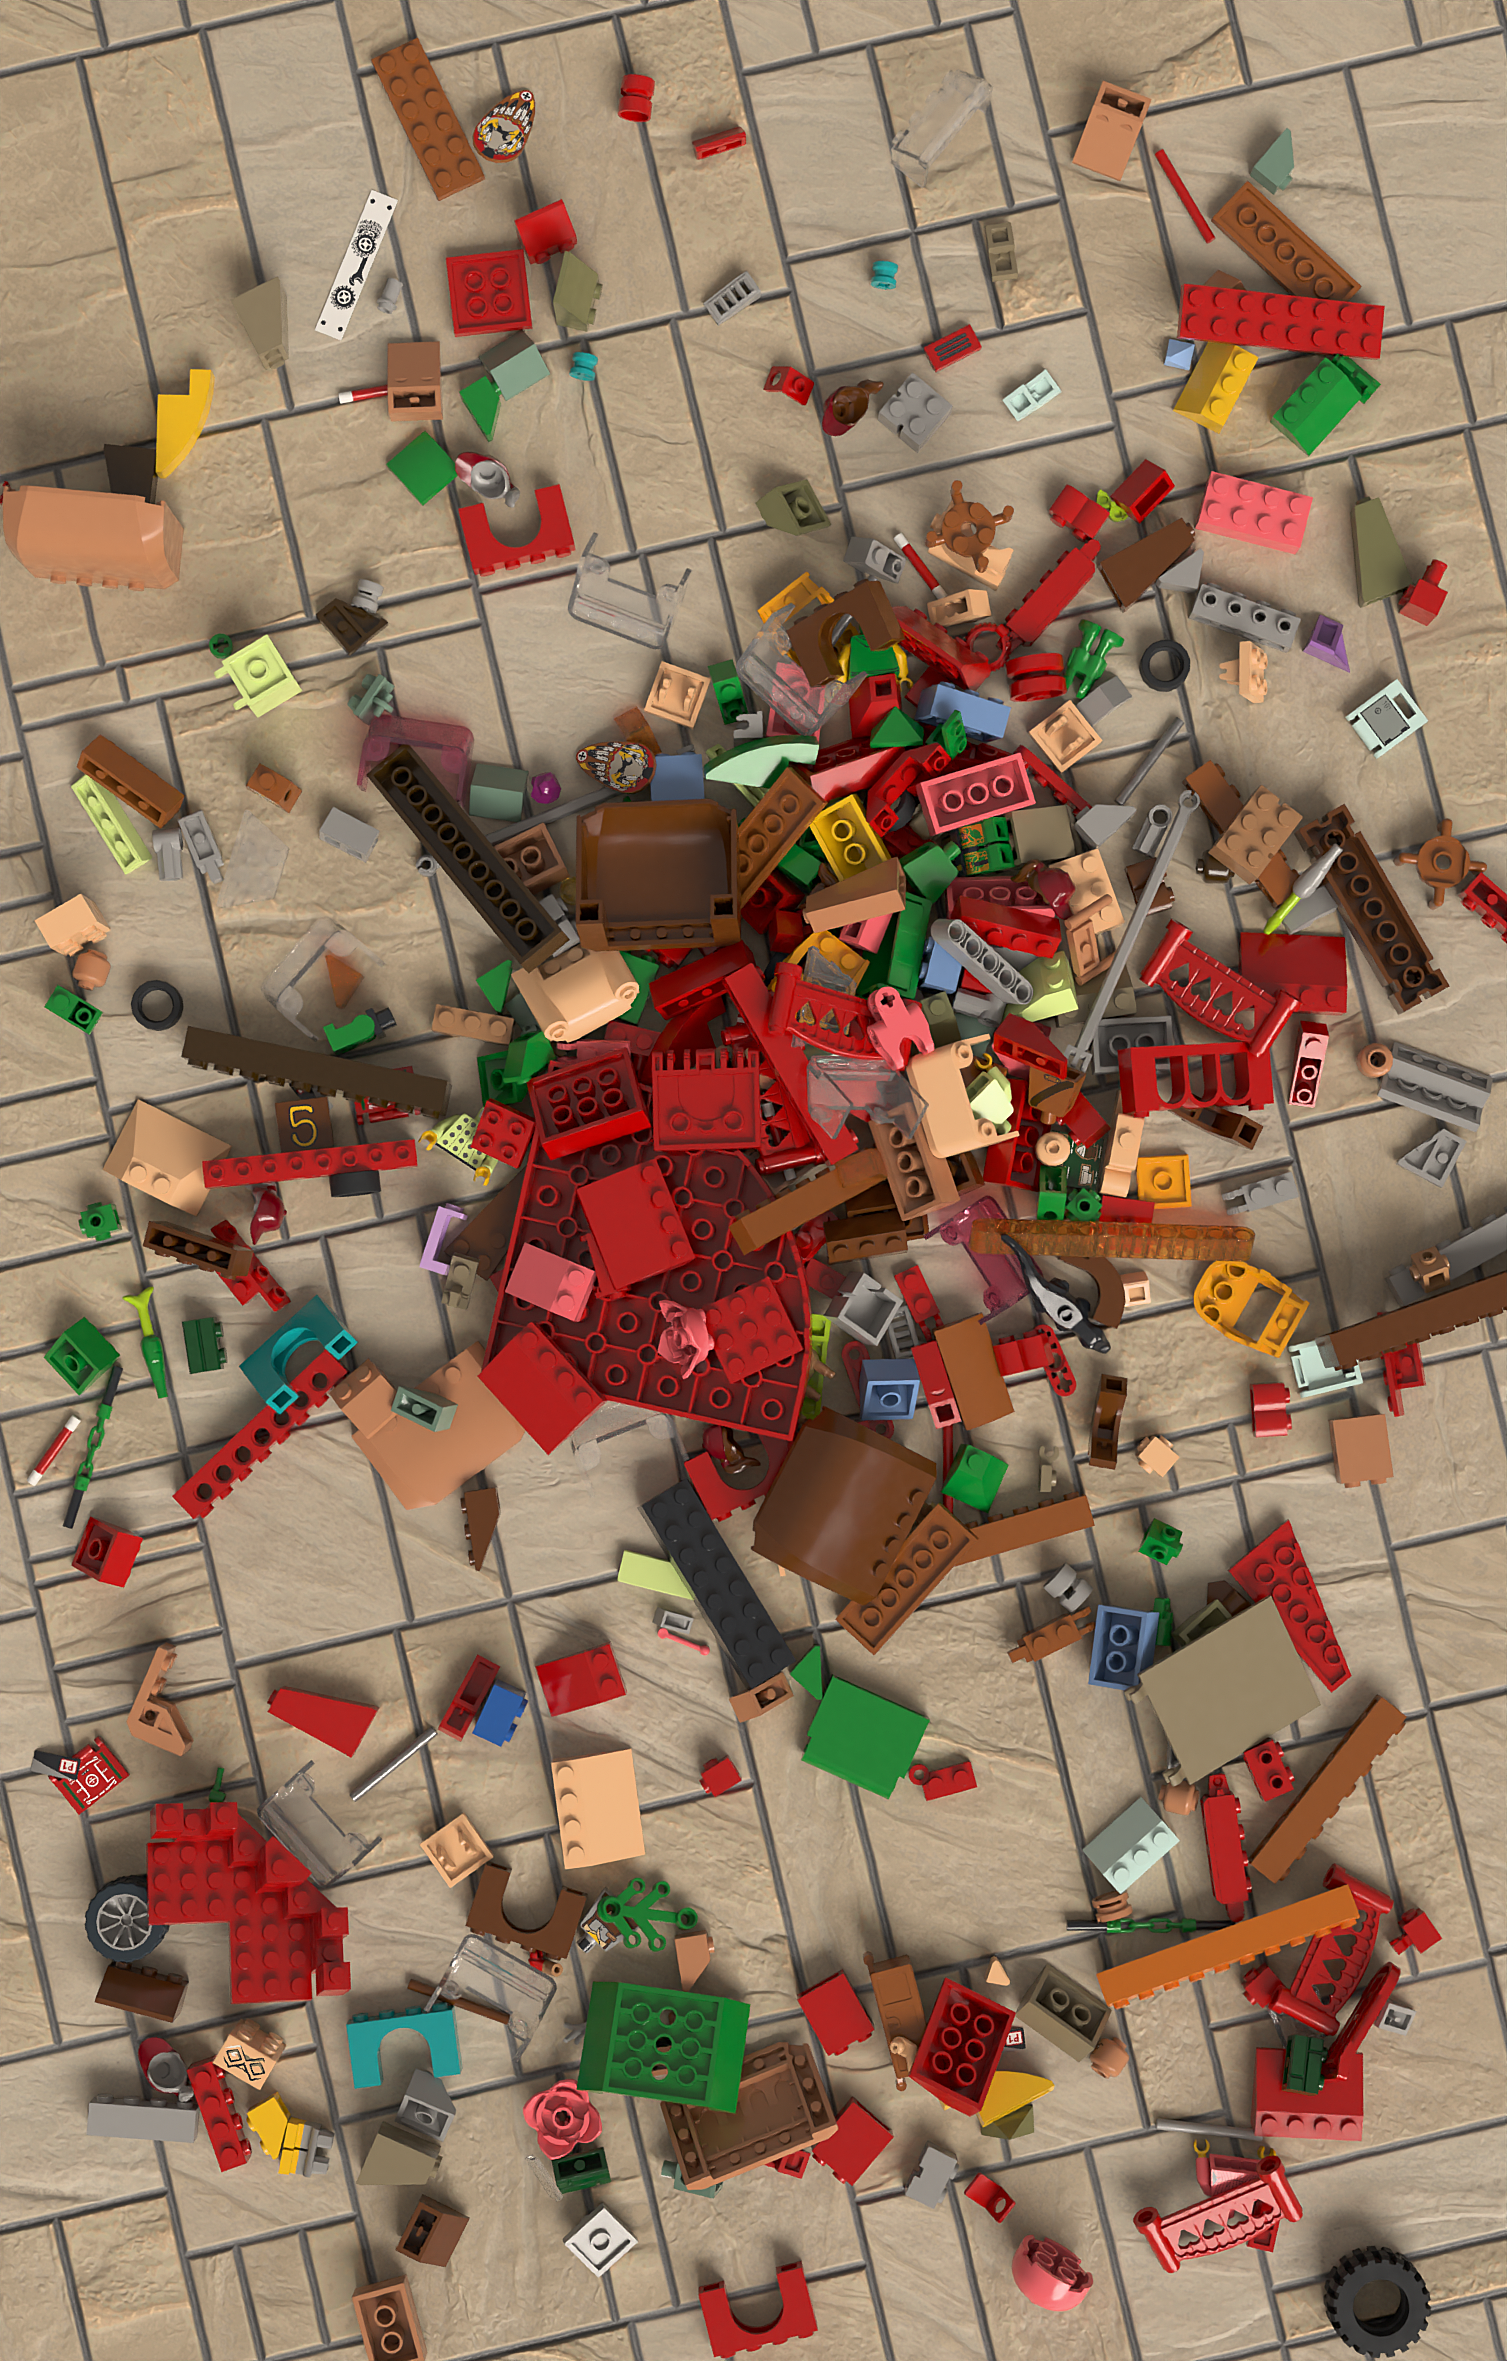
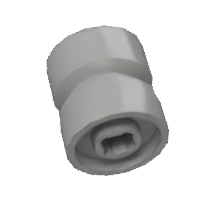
M1065 1562L1050 1576L1043 1588L1053 1597H1059V1603L1071 1613L1090 1595L1093 1587L1083 1578L1077 1579V1572ZM1071 1585L1073 1587V1590L1069 1593L1066 1590Z

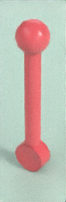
M661 1628L658 1631V1636L661 1639L669 1638L700 1651V1654L703 1656L708 1655L710 1652V1648L707 1645L700 1646L670 1634L666 1628Z

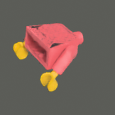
M1205 2139L1206 2148L1198 2150L1196 2147L1197 2140H1194L1193 2148L1198 2153V2158H1196L1197 2181L1203 2193L1210 2196V2198L1259 2177L1256 2172V2166L1260 2160L1209 2154V2158H1206V2153L1210 2148L1209 2142ZM1260 2146L1257 2150V2155L1260 2159L1264 2158V2146ZM1273 2148L1270 2149L1269 2156H1276V2152ZM1234 2209L1230 2210L1228 2219L1234 2217Z

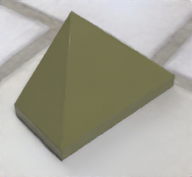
M1024 2105L985 2127L981 2125V2135L1011 2140L1034 2133L1033 2105Z

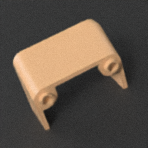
M989 1034L938 1047L924 1055L919 1053L908 1060L906 1071L928 1145L932 1154L938 1158L953 1156L1019 1136L1018 1131L997 1136L995 1126L990 1120L986 1118L975 1120L960 1069L969 1066L973 1060L971 1046L990 1039Z

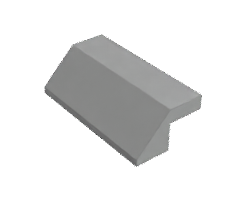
M1394 1041L1390 1050L1393 1056V1065L1389 1072L1381 1076L1377 1096L1476 1132L1480 1126L1482 1108L1491 1094L1493 1078Z

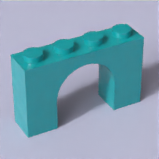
M317 1294L239 1365L262 1399L278 1414H281L299 1397L287 1381L285 1375L287 1361L299 1346L309 1341L318 1340L324 1348L339 1360L358 1343L333 1309Z
M447 2002L432 2004V2008L421 2009V2006H411L405 2008V2012L395 2013L394 2009L380 2011L378 2016L368 2017V2013L353 2015L352 2019H349L346 2028L354 2089L382 2084L384 2078L380 2055L381 2041L385 2035L398 2028H410L418 2031L425 2037L431 2051L434 2078L461 2074L463 2067L455 2007L453 2005L448 2006Z

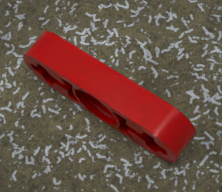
M1037 1325L1033 1330L1042 1329L1043 1332H1049L1050 1346L1053 1343L1056 1346L1055 1349H1051L1052 1353H1057L1061 1358V1363L1057 1368L1043 1367L1051 1387L1059 1396H1070L1076 1390L1077 1384L1056 1334L1048 1325ZM1064 1367L1067 1372L1061 1374L1065 1380L1071 1381L1067 1392L1057 1388V1385L1060 1384L1058 1375L1054 1378L1051 1376L1052 1372H1058Z

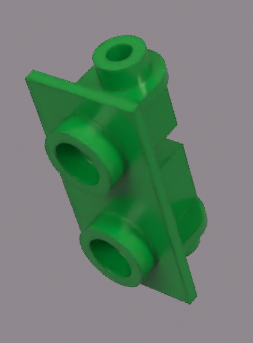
M1337 354L1331 361L1348 377L1360 393L1362 398L1359 401L1363 404L1381 385L1345 355L1340 356Z

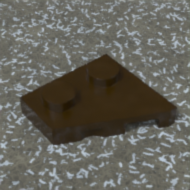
M337 598L316 613V618L349 656L388 626L387 620L369 615L365 610L351 607L348 603Z

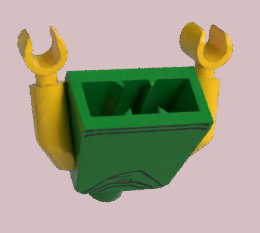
M859 625L860 635L852 636L850 643L843 646L837 658L844 676L837 679V682L833 684V696L835 697V690L838 687H843L845 689L844 697L847 696L846 681L848 685H854L868 677L894 673L900 681V685L906 680L907 687L911 689L913 683L907 677L909 673L907 658L902 648L895 644L885 651H871Z

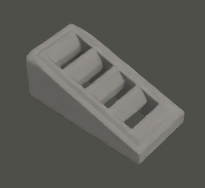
M745 271L704 302L703 305L719 326L759 299L761 291L750 274ZM743 284H745L750 291L748 295L741 287ZM734 290H736L742 298L739 302L732 293ZM725 296H727L733 304L731 308H729V306L723 299ZM717 302L725 311L722 315L714 305Z
M904 1305L899 1307L894 1318L905 1315L906 1320L890 1323L887 1332L894 1358L914 1359L912 1350L900 1353V1350L919 1345L909 1307ZM908 1326V1330L894 1333V1329ZM911 1337L910 1341L897 1344V1340Z

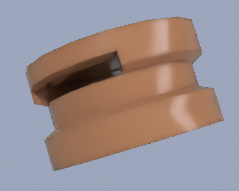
M1117 1890L1111 1891L1091 1900L1093 1907L1097 1909L1096 1918L1098 1922L1100 1920L1101 1922L1113 1921L1133 1912L1131 1904L1127 1902L1129 1898L1127 1890L1122 1894Z

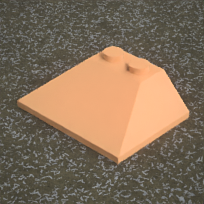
M138 1099L102 1170L197 1217L211 1190L205 1188L202 1161L226 1159L233 1146Z

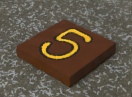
M328 1097L275 1103L281 1153L334 1148Z

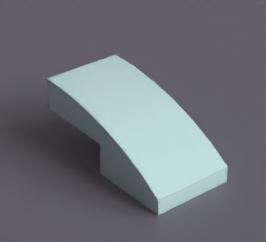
M1044 370L1026 385H1021L1005 397L1003 402L1016 420L1020 421L1062 391L1048 371Z

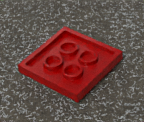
M524 249L446 258L455 337L533 329Z
M770 1276L701 1308L706 1316L705 1325L707 1332L713 1338L714 1350L730 1384L804 1350Z

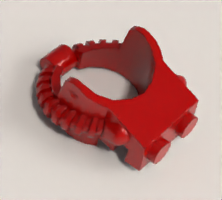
M991 622L979 623L978 626L975 625L974 628L970 629V632L968 631L964 641L968 645L967 648L973 653L974 641L983 631L996 632L1002 638V654L998 660L989 664L991 671L996 672V670L1004 667V664L1010 659L1009 655L1012 653L1010 652L1012 650L1010 644L1012 643L1007 635L1009 630L1002 623L999 626Z

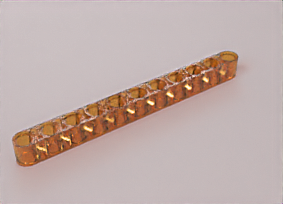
M977 1218L972 1222L968 1246L973 1252L981 1254L1016 1255L1001 1239V1234H1008L1025 1249L1028 1255L1242 1262L1249 1260L1251 1257L1255 1232L1243 1226Z

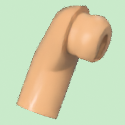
M895 2037L890 2043V2050L892 2053H898L906 2058L909 2072L918 2047L905 2037Z

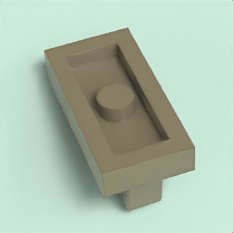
M456 1252L453 1254L441 1303L467 1310L480 1259Z

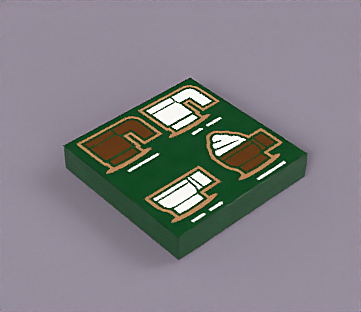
M1052 1130V1132L1064 1135L1070 1144V1154L1067 1160L1057 1165L1059 1167H1067V1187L1084 1188L1085 1190L1091 1188L1093 1191H1096L1104 1139L1100 1138L1087 1149L1082 1143L1077 1146L1068 1133Z

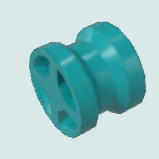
M889 261L873 262L872 270L874 271V276L871 278L870 285L885 290L896 288L897 281L894 277L898 272V265Z
M574 352L572 355L574 364L570 368L569 375L584 381L595 380L594 366L598 363V357L589 353Z

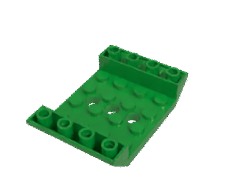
M593 1981L576 2090L599 2094L605 2092L687 2104L736 2114L751 2004L724 1997L629 1983ZM665 2010L673 2011L676 2016L675 2021L671 2025H665L660 2020V2015ZM661 2037H667L672 2043L671 2049L667 2052H660L656 2047V2042ZM658 2064L664 2065L668 2070L667 2076L662 2080L655 2079L652 2075L653 2067Z

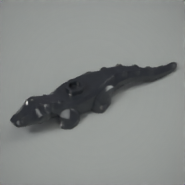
M1001 1234L1002 1241L1014 1251L1020 1262L1023 1278L1027 1289L1032 1295V1302L1036 1312L1046 1313L1055 1322L1058 1330L1075 1333L1084 1348L1106 1354L1111 1349V1345L1104 1331L1089 1321L1088 1312L1091 1309L1089 1301L1081 1297L1075 1298L1069 1293V1283L1066 1280L1053 1278L1048 1281L1037 1272L1025 1249L1008 1234Z

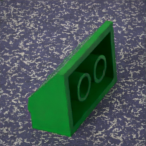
M1325 357L1273 415L1270 423L1309 457L1362 396L1348 377Z

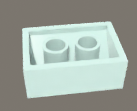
M1140 1796L1089 1842L1082 1851L1115 1889L1122 1894L1180 1840Z

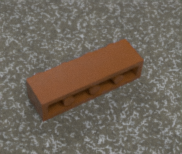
M101 734L81 752L77 764L79 770L160 829L179 812L185 795Z

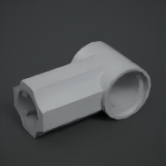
M1156 805L1148 812L1132 849L1144 856L1153 858L1168 825L1172 821L1170 808L1165 805ZM1155 811H1162L1165 814L1166 821L1164 824L1154 822L1153 813Z
M180 827L153 830V846L155 853H157L160 881L183 879L181 860L183 840Z
M958 987L953 999L952 1009L955 1012L977 1018L978 1022L985 1026L996 1028L1001 1025L1007 1003L1002 1002L994 994L981 995Z

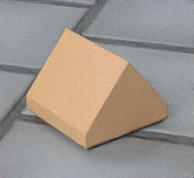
M997 1956L991 1957L984 1976L985 1981L1007 1986L1010 1984L1008 1975Z

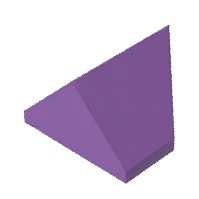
M1319 615L1303 652L1350 673L1342 634L1344 625Z

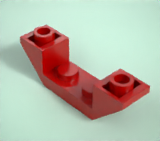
M933 743L903 752L868 791L866 822L879 837L882 838L899 819L890 806L922 771L935 779L952 760L940 744Z

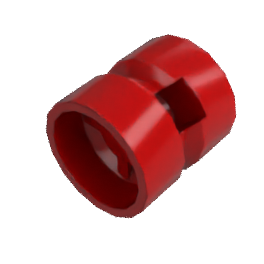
M628 74L622 77L621 95L623 97L619 99L618 116L632 122H647L651 119L652 102L650 100L654 95L655 81L652 78L638 74Z

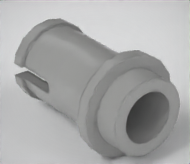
M387 278L381 298L377 299V308L384 313L392 314L397 308L395 303L403 284L396 279Z

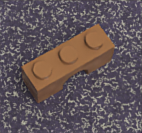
M436 1004L431 1030L434 1033L455 1037H468L509 1047V1043L513 1040L516 1021L513 1018Z

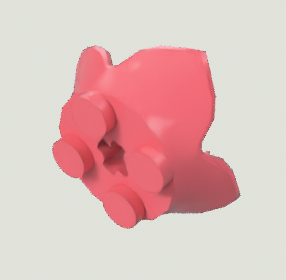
M661 1300L659 1301L661 1312L666 1318V1322H671L672 1324L663 1331L657 1352L669 1362L683 1365L681 1375L683 1379H686L699 1362L705 1360L708 1351L713 1350L714 1341L707 1332L705 1325L706 1316L703 1309L696 1310L683 1307L674 1301Z
M565 2079L556 2082L550 2089L534 2094L523 2107L525 2121L530 2127L536 2129L539 2147L550 2160L566 2156L577 2143L591 2142L602 2132L599 2112L589 2101L588 2092L576 2090L578 2081L575 2079ZM565 2110L567 2115L571 2117L570 2119L566 2118L565 2121H560V2116L556 2113Z

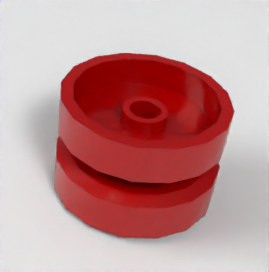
M1059 653L1022 656L1011 659L1005 664L1007 677L1016 680L1008 687L1010 701H1039L1058 697L1067 692L1066 679L1056 675L1064 669L1063 657Z

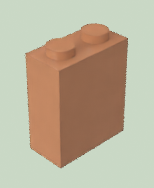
M1379 1413L1328 1420L1337 1483L1344 1484L1345 1488L1361 1486L1360 1481L1370 1480L1371 1485L1387 1483L1386 1478L1394 1477L1385 1414Z

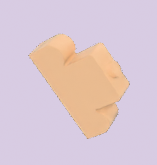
M1121 1089L1116 1091L1110 1124L1112 1129L1109 1130L1098 1194L1126 1198L1131 1180V1172L1136 1168L1145 1117L1133 1118V1113L1123 1114Z

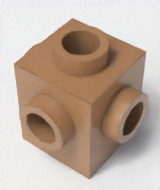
M1436 1246L1410 1255L1412 1266L1409 1267L1411 1277L1414 1282L1419 1281L1426 1294L1451 1284L1448 1270L1450 1269L1449 1261L1445 1254L1441 1255Z

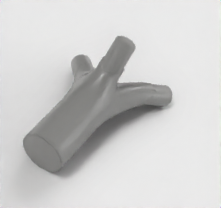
M565 2022L564 2027L573 2030V2032L567 2035L563 2041L567 2043L576 2038L574 2043L578 2045L585 2035L587 2022L581 2024Z

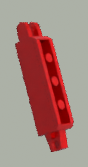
M1090 539L1080 550L1076 547L1071 552L1066 550L1056 561L1059 566L1053 572L1049 569L1039 580L1042 585L1036 591L1031 589L1022 599L1025 604L1019 610L1014 608L1007 615L1005 627L1009 630L1007 635L1012 643L1010 644L1012 647L1010 652H1013L1020 645L1023 647L1032 646L1091 580L1095 573V564L1092 561L1096 558L1095 556H1098L1099 550H1101L1099 540ZM1000 638L996 647L1002 652L1003 644L1002 638Z
M1225 1774L1208 1775V1794H1204L1200 1799L1212 1894L1221 1904H1225L1229 1919L1232 1922L1239 1923L1245 1918L1243 1901H1249L1248 1893H1252L1250 1877H1245L1244 1867L1248 1866V1857L1246 1850L1241 1848V1840L1245 1839L1242 1824H1238L1237 1814L1241 1813L1239 1797H1235L1230 1791Z

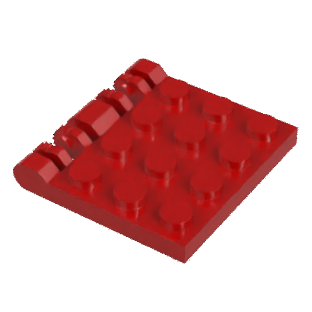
M738 1047L736 1051L737 1068H728L729 1052L727 1048H721V1068H716L715 1048L696 1049V1069H691V1050L684 1049V1070H675L676 1055L674 1050H667V1070H664V1051L652 1050L654 1151L762 1148L759 1047H748V1067H745L744 1047Z

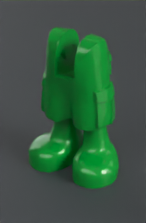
M1081 619L1078 624V628L1082 632L1081 643L1079 647H1072L1063 675L1066 679L1067 691L1072 685L1074 677L1083 680L1076 695L1077 698L1082 700L1088 695L1094 683L1101 678L1108 664L1104 658L1112 648L1122 647L1125 641L1118 634L1104 629L1098 647L1094 654L1090 655L1091 646L1098 637L1102 627L1085 619Z

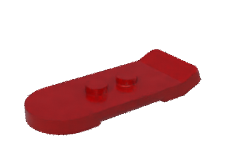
M1392 1962L1384 1964L1369 1981L1361 1995V1999L1340 2034L1328 2049L1326 2062L1322 2063L1321 2067L1324 2081L1340 2082L1347 2080L1350 2061L1399 1980L1401 1969Z

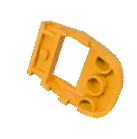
M807 571L757 610L775 646L794 666H801L795 650L792 651L776 629L815 598L821 604H830L834 601L822 586L819 588L808 577L810 574ZM851 622L833 647L837 658L843 646L850 643L851 637L859 635Z
M828 930L818 933L813 932L782 961L797 965L808 951L849 983L842 993L852 996L870 961L864 960ZM801 975V980L815 984L805 975ZM776 976L767 987L768 990L772 989L773 992L777 980ZM807 1002L796 1013L795 1018L799 1023L805 1021L809 1026H812L814 1018ZM832 1009L820 1020V1027L823 1030L835 1018Z
M1230 1258L1220 1259L1212 1263L1205 1271L1194 1292L1195 1309L1208 1324L1235 1342L1280 1358L1310 1303L1307 1300L1303 1301L1292 1292L1291 1288L1277 1280L1264 1269L1260 1270L1247 1265L1245 1262ZM1258 1283L1283 1297L1259 1340L1256 1341L1233 1327Z

